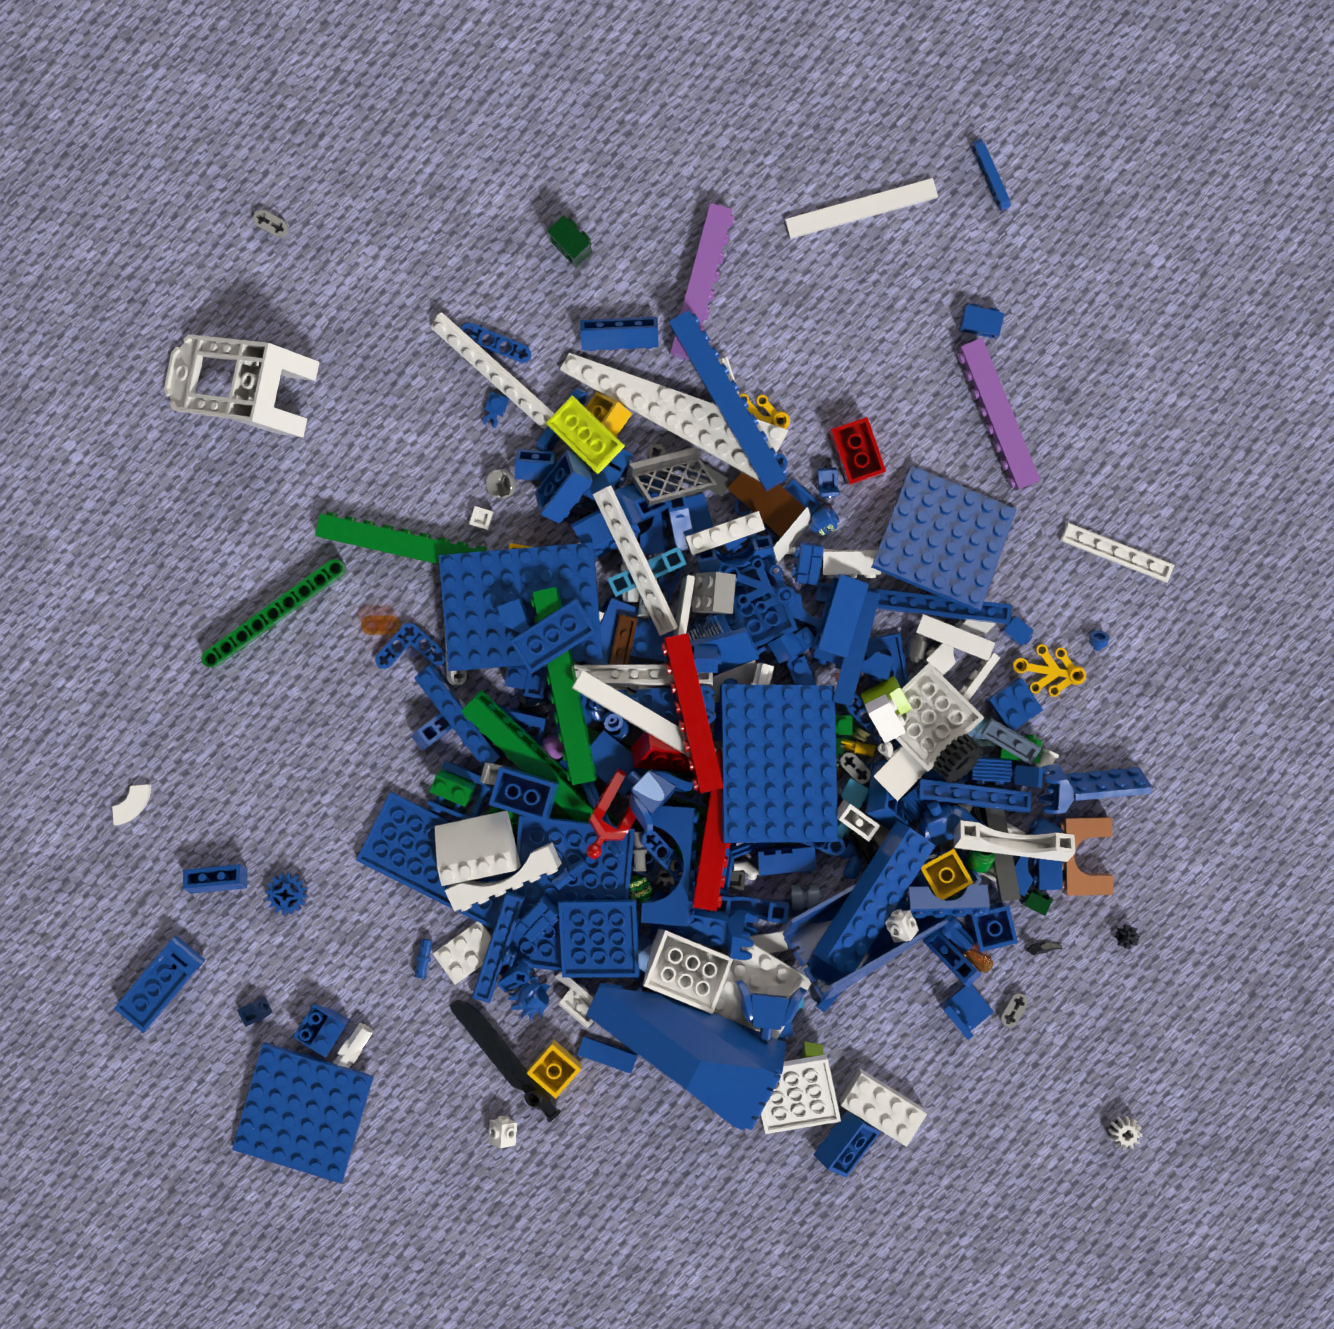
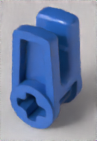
M519 959L513 964L512 968L508 967L501 972L500 976L502 979L498 981L497 985L504 992H508L526 984L530 978L529 973L533 969L532 962L528 959Z

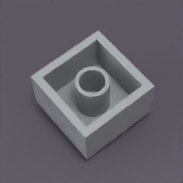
M721 572L695 573L692 612L733 614L736 575Z

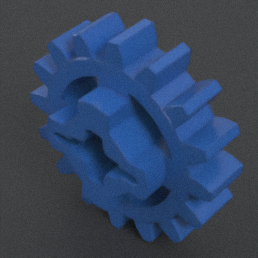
M289 872L285 877L284 873H281L279 878L276 876L272 878L274 883H268L271 889L265 891L266 894L270 895V897L266 898V901L272 902L269 907L275 906L276 913L282 910V915L287 914V911L291 915L295 910H301L300 905L306 904L303 898L308 897V894L304 893L308 887L302 886L304 880L298 881L299 875L292 877V873ZM284 881L282 888H276L280 882ZM286 890H287V893L290 894V896L287 897V898H286V894H283V893H282V892H284V891H286ZM292 899H298L294 905L290 906Z

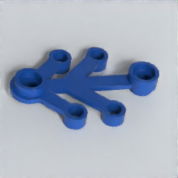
M756 558L752 562V567L757 571L760 581L742 575L735 567L727 568L725 573L732 574L735 572L737 574L735 583L741 582L757 589L746 595L741 594L738 597L737 601L741 606H748L750 601L768 593L775 596L764 602L758 601L755 605L757 612L765 613L769 607L778 603L790 605L795 601V590L790 586H786L781 575L782 569L778 565H773L770 568V574L775 577L778 588L771 586L764 569L765 563L760 558ZM757 561H761L759 568L755 567ZM774 568H779L778 574H773ZM788 592L790 594L789 598L784 599L783 595ZM746 597V603L742 604L741 599ZM760 604H764L763 610L758 609Z

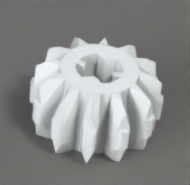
M1124 1116L1123 1120L1117 1117L1118 1123L1111 1122L1114 1128L1108 1129V1132L1112 1134L1109 1137L1110 1140L1114 1141L1116 1147L1121 1146L1123 1150H1126L1128 1146L1134 1149V1143L1140 1144L1137 1138L1143 1137L1142 1133L1139 1132L1141 1126L1136 1124L1137 1121L1135 1119H1129L1128 1116Z

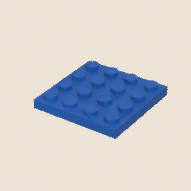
M767 558L763 560L765 572L771 586L778 588L775 577L770 574L772 565ZM761 561L755 564L756 568L761 566ZM752 565L740 570L742 575L760 581L758 573ZM741 582L735 583L733 614H716L725 616L728 626L732 631L746 627L755 647L762 646L786 633L798 630L788 605L778 603L769 607L765 613L756 611L755 605L758 601L764 602L775 595L768 593L750 601L748 606H741L737 601L738 597L741 594L746 595L757 590ZM743 597L741 603H746L747 598ZM760 604L758 609L763 610L764 604Z
M559 900L562 978L640 976L637 900Z

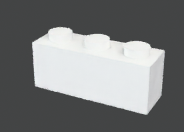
M823 550L821 573L826 575V578H834V575L838 574L851 578H857V575H864V578H876V575L881 574V571L871 568L877 550Z

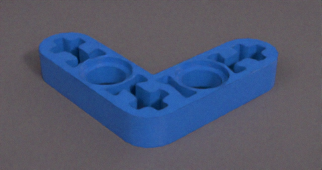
M407 623L400 628L377 654L375 659L378 667L382 669L390 668L405 650L412 645L432 664L440 666L446 663V651L417 625ZM413 627L414 635L407 636L406 640H409V642L406 644L399 635L401 634L404 637L407 633L405 629ZM422 639H427L430 643L429 648L426 650L421 649L419 646V642ZM396 640L401 641L403 645L402 649L398 652L392 648V644ZM433 646L436 647L434 649L436 653L442 652L443 661L438 660L436 662L434 660L436 657L432 653L429 656L427 655ZM389 649V651H390L391 653L395 654L396 656L393 657V656L391 655V656L387 659L388 662H389L388 665H387V664H383V665H382V664H381V661H382V660H381L380 657H381V656L386 657V656L389 654V652H386V650Z

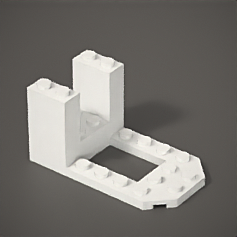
M190 334L183 339L185 343L180 348L176 347L171 352L164 391L166 396H169L171 399L170 406L172 410L232 419L276 434L304 437L307 418L274 408L281 375L288 378L316 381L319 367L318 361L271 343ZM203 357L237 361L229 398L195 394Z

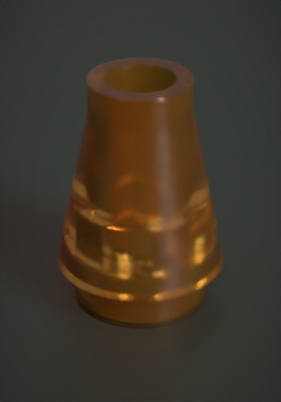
M973 948L964 953V957L979 972L987 973L994 964L991 956Z

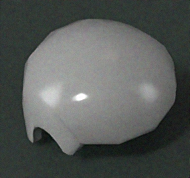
M505 469L490 472L486 478L487 491L494 498L510 497L516 489L515 476Z

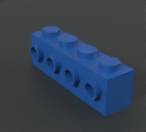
M658 317L580 320L582 350H630L634 348L651 349L659 347Z

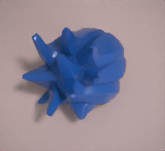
M530 976L526 984L519 986L515 992L509 993L511 997H508V1000L517 1001L511 1005L510 1009L523 1010L521 1018L528 1014L531 1020L537 1012L542 1018L544 1010L549 1005L550 1000L546 992L551 986L539 983L538 976Z

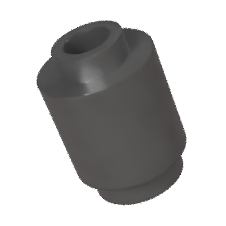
M911 634L905 652L908 661L919 663V660H924L927 637Z

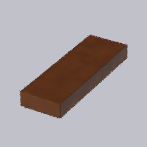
M618 614L607 665H628L638 618Z

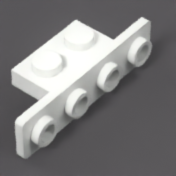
M560 971L555 978L569 990L558 1005L584 1027L589 1028L593 1020L586 1013L594 996L592 997L587 993L588 990L583 985L575 983L573 978H562V971Z

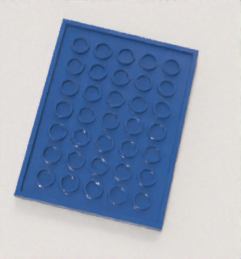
M593 542L439 555L448 671L524 665L510 643V640L520 633L504 626L502 622L498 621L496 616L497 606L522 599L532 627L536 624L535 616H537L536 608H533L531 604L533 592L558 587L562 607L577 598L598 631L571 648L573 661L603 659Z
M720 685L721 778L724 786L721 789L722 843L838 842L835 702H833L835 685Z
M520 815L517 852L521 867L515 870V874L521 870L535 849L549 843H553L562 864L557 868V872L550 875L544 873L540 875V879L531 883L527 880L523 882V886L513 890V893L525 896L518 921L542 896L547 897L558 909L559 900H629L636 827H631L624 839L619 841L624 851L621 856L614 857L608 842L604 841L601 845L602 852L600 857L592 859L587 856L586 849L588 845L595 842L597 836L589 822L549 818L548 821L543 822ZM583 858L587 862L588 868L580 873L575 881L571 880L562 889L558 890L552 880L563 873L566 867L569 868L579 859ZM559 920L552 927L548 925L544 929L546 931L544 936L540 940L536 938L533 942H530L515 928L509 945L512 952L518 951L515 962L523 958L530 960L533 968L562 971Z

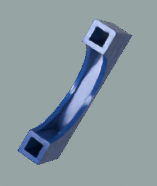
M663 804L651 817L653 826L669 833L678 843L683 855L684 869L678 886L670 895L659 900H646L642 903L641 922L688 926L694 921L695 915L694 910H692V900L694 894L693 882L696 881L697 872L694 870V863L697 862L698 852L695 851V843H698L699 839L696 823H699L700 813L697 812V807Z

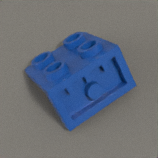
M972 984L969 987L963 986L940 1005L967 1040L974 1036L971 1030L993 1013V1010Z

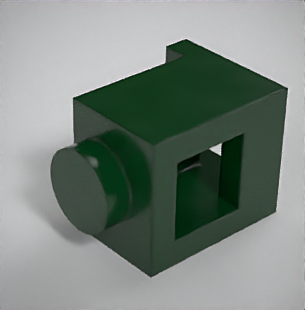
M1036 889L1033 892L1028 890L1025 896L1021 895L1020 897L1022 905L1046 916L1053 898L1048 895L1043 898L1045 894Z

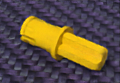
M842 738V743L845 744L844 750L853 751L855 755L858 753L873 757L876 745L859 742L858 739L856 742Z

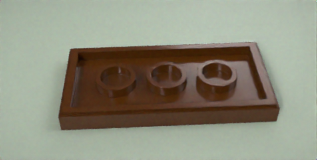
M743 472L727 488L753 513L759 511L762 522L780 538L806 509L780 484L766 492L760 481Z

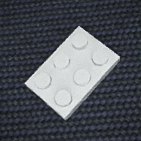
M475 922L435 951L433 955L456 985L482 966L492 935L483 924Z

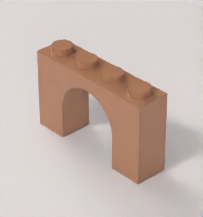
M1109 816L1062 817V822H1059V828L1063 829L1061 833L1075 836V850L1087 838L1113 837L1112 818ZM1074 855L1068 862L1062 861L1063 890L1061 891L1065 895H1114L1113 875L1109 873L1089 874L1081 872L1075 863Z

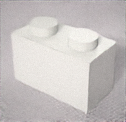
M886 694L865 704L867 712L884 743L906 733L903 727L906 723L902 715L896 714L895 710L898 708L893 699L889 700Z
M845 800L837 808V819L868 841L871 840L880 827L879 824Z

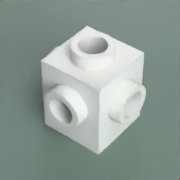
M910 910L893 911L885 922L894 943L911 941L919 931Z
M499 1116L498 1119L490 1120L488 1143L498 1148L514 1146L516 1144L517 1122L510 1120L508 1116Z

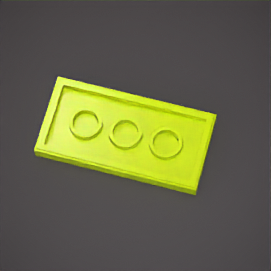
M573 395L546 422L597 474L625 447Z

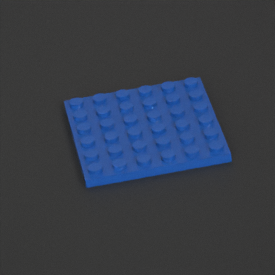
M911 465L871 568L979 612L984 603L1017 509Z
M264 1042L261 1046L232 1150L342 1184L374 1076Z

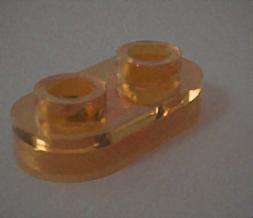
M366 616L361 622L363 632L369 635H394L401 627L399 619L395 616ZM370 622L375 623V627L373 629L369 628ZM393 622L394 628L389 629L388 623Z

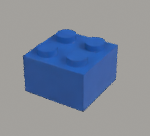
M1016 678L986 699L1001 723L1011 730H1015L1043 711L1022 678Z
M1005 902L990 905L988 914L984 916L968 914L973 937L976 941L975 946L980 952L1018 943L1010 907Z

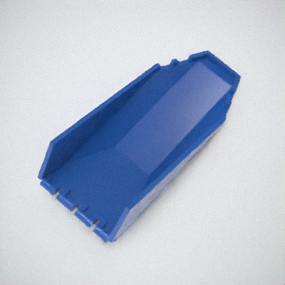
M955 849L974 882L971 885H979L982 881L981 877L969 867L967 857L962 849ZM950 850L940 851L938 854L929 855V857L923 865L949 852ZM919 871L909 887L929 886ZM855 885L791 919L783 932V936L790 950L798 949L793 955L801 967L806 964L808 965L803 971L811 984L818 981L814 988L819 997L825 1001L847 989L946 925L953 915H946L941 918H936L934 915L924 918H915L913 916L919 931L911 941L894 943L885 924L857 969L849 975L827 964L812 952ZM967 887L944 900L953 901L960 898L965 893Z
M600 983L586 1013L590 1019L732 1126L743 1131L745 1128L749 1130L754 1128L758 1117H760L781 1078L780 1074L783 1072L786 1049L785 1042L771 1037V1040L760 1039V1032L716 1013L711 1014L660 992H657V994L642 992L643 988H638L637 991L622 989L621 985Z

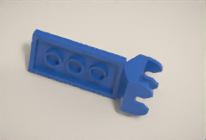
M1052 764L1041 767L1043 768V774H1051L1044 777V781L1050 783V786H1047V792L1050 794L1040 796L1038 803L1051 804L1044 806L1043 812L1059 814L1066 813L1074 799L1075 801L1152 794L1153 787L1140 767L1064 774L1059 764Z
M692 909L695 912L694 921L688 926L650 924L651 935H656L658 929L666 930L695 943L725 948L726 946L731 959L749 960L752 958V954L747 950L741 949V947L748 948L754 945L750 936L757 934L758 929L746 924V922H758L759 916L753 912L739 909L729 918L727 915Z

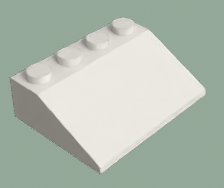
M507 810L435 826L437 869L441 886L512 872L521 867Z
M658 929L651 947L643 986L713 1014L733 959L676 934Z

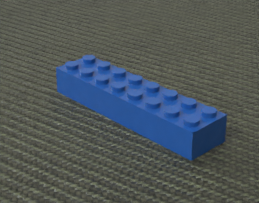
M896 821L812 953L846 975L853 973L936 845L910 827Z

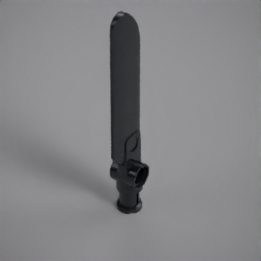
M454 1001L450 1006L452 1013L509 1084L516 1089L524 1091L526 1103L531 1107H536L537 1110H541L548 1122L554 1120L561 1113V1110L557 1109L550 1101L549 1093L527 1074L528 1070L483 1014L465 1001Z

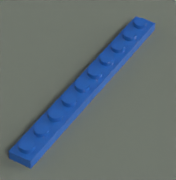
M818 582L816 602L826 603L831 583ZM874 588L867 589V591L881 594L877 607L878 610L1005 625L1010 624L1011 604L984 601L981 610L977 612L941 596Z

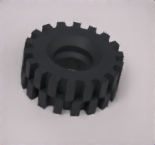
M968 734L960 735L956 740H952L951 744H947L946 748L940 752V756L936 757L937 761L934 762L933 768L946 782L954 783L957 779H962L963 775L966 776L968 771L974 768L973 766L979 762L978 759L982 757L983 749Z

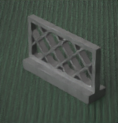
M697 447L630 463L626 475L629 483L634 482L648 506L711 490L717 486V483L699 458L700 451ZM697 465L700 471L693 470L689 467ZM680 470V471H683L684 473H683V476H682V475L673 473V471ZM686 473L696 476V480L685 477ZM662 474L667 476V478L664 480L656 476ZM669 478L679 480V485L669 482ZM702 478L704 480H707L708 483L703 484L701 482H698V479ZM647 479L650 480V483L646 484L641 482L640 480ZM652 482L663 485L662 489L651 486ZM682 482L693 485V487L686 488L681 485ZM667 486L669 488L675 489L676 492L671 493L665 491L664 489ZM648 491L657 493L659 496L651 498Z

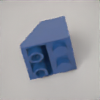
M644 479L640 480L643 483L649 484V482L645 481ZM634 482L614 491L630 526L658 515L670 507L668 501L648 506ZM648 491L651 498L659 496L657 493Z
M313 1004L293 1038L326 1058L350 1020L333 1009Z

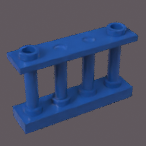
M444 761L441 769L451 774L459 775L473 783L481 784L480 788L482 789L471 815L461 812L462 805L457 803L454 804L453 808L442 804L444 798L437 796L435 801L432 799L428 800L427 805H430V809L439 813L445 811L462 819L478 817L489 791L491 792L494 785L482 783L480 781L482 774L450 761Z

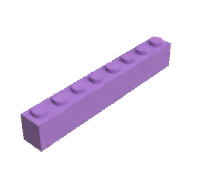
M712 203L709 205L681 314L687 310L691 314L695 313L700 321L698 326L701 331L705 330L702 324L704 319L708 320L710 309L707 308L708 302H712L715 290H712L713 283H717L719 279L718 264H722L724 260L723 245H728L730 234H727L728 227L733 226L735 218L732 215L731 208ZM675 336L671 356L689 360Z
M983 338L961 346L957 353L958 360L965 366L964 374L967 381L972 383L973 388L971 391L973 397L978 399L980 403L979 412L987 420L986 429L990 435H993L995 440L993 446L997 453L1000 452L1002 457L1000 463L1003 470L1008 472L1009 477L1007 480L1010 487H1014L1015 491L1040 481Z

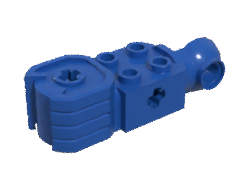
M702 685L700 687L710 726L717 717L714 715L715 701L713 697L715 696V691L707 685ZM670 688L638 689L636 694L628 695L627 690H617L679 727L678 721L681 720L680 713H676L674 701H677L675 693L672 694Z

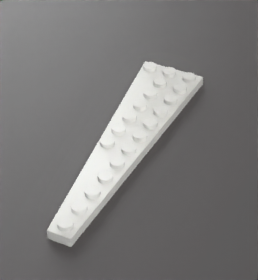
M571 353L566 357L560 371L618 401L635 413L759 481L715 404ZM757 419L759 424L756 426L759 431L763 430L766 434L768 447H773L777 453L789 430Z

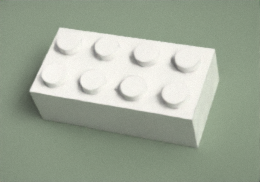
M860 1068L839 1099L842 1107L906 1147L927 1115L923 1107Z

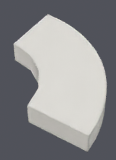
M151 784L130 786L126 800L119 805L112 806L114 826L127 823L142 812L150 798Z

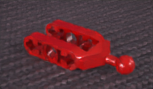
M619 768L612 775L588 819L597 836L595 842L588 845L586 849L587 856L592 859L600 857L602 852L601 845L604 841H622L636 819L629 805L616 829L601 820L626 776V773Z

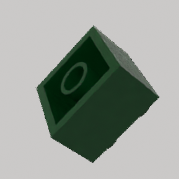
M563 215L547 230L548 238L561 254L577 268L592 253L591 239L584 231L580 233L576 228L577 224L572 218L569 217L567 219Z

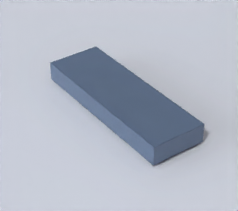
M992 718L989 719L980 733L981 736L1029 764H1032L1041 750L1040 746Z

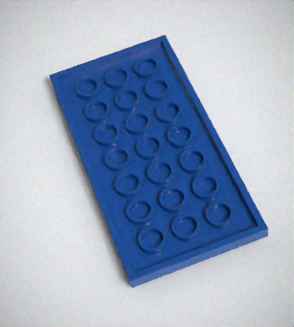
M391 791L356 861L452 908L445 890L453 884L441 886L437 869L435 826L451 823L452 821ZM515 871L474 879L473 881H500L514 875ZM511 887L509 889H506V891L512 892L513 889ZM505 894L498 897L492 895L488 901L482 904L476 902L471 904L472 907L463 912L459 909L457 912L494 929Z

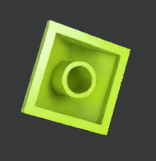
M895 676L861 693L864 704L886 694L889 700L893 699L898 709L895 712L897 715H903L912 710Z

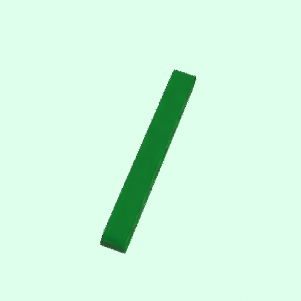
M336 559L328 561L207 649L201 656L202 664L206 667H218L341 578L346 573L345 563ZM338 563L340 571L335 574L332 571V567ZM322 574L325 577V581L322 585H319L317 577ZM304 586L309 588L307 596H303L301 593ZM289 597L294 600V604L290 608L286 605V600ZM274 608L278 611V616L275 619L270 615L271 610ZM257 620H261L263 624L260 630H257L255 627ZM242 631H245L247 634L245 641L240 639ZM227 642L231 644V651L228 653L224 649ZM211 654H214L216 657V660L213 664L209 662V656Z

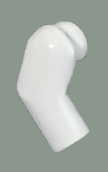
M750 861L733 862V871L744 870L749 880L757 878L758 870Z

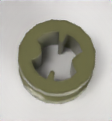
M855 726V732L852 733V736L866 743V737L870 736V734Z

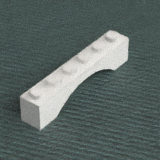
M960 820L954 829V848L1068 862L1075 854V836L1056 832L1040 835L1010 834L990 829L978 822Z
M549 843L535 849L521 870L509 878L495 882H478L473 880L459 882L449 886L445 892L453 910L461 909L463 912L470 909L473 903L478 902V904H482L488 901L492 895L498 897L505 894L506 889L511 887L513 890L523 886V882L527 880L531 883L540 879V875L547 873V875L553 874L558 871L557 868L562 863L553 843Z

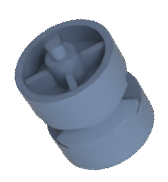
M810 884L805 888L802 885H791L790 894L785 896V899L791 901V910H802L804 906L809 910L817 906L820 899H824V895H820L818 884Z

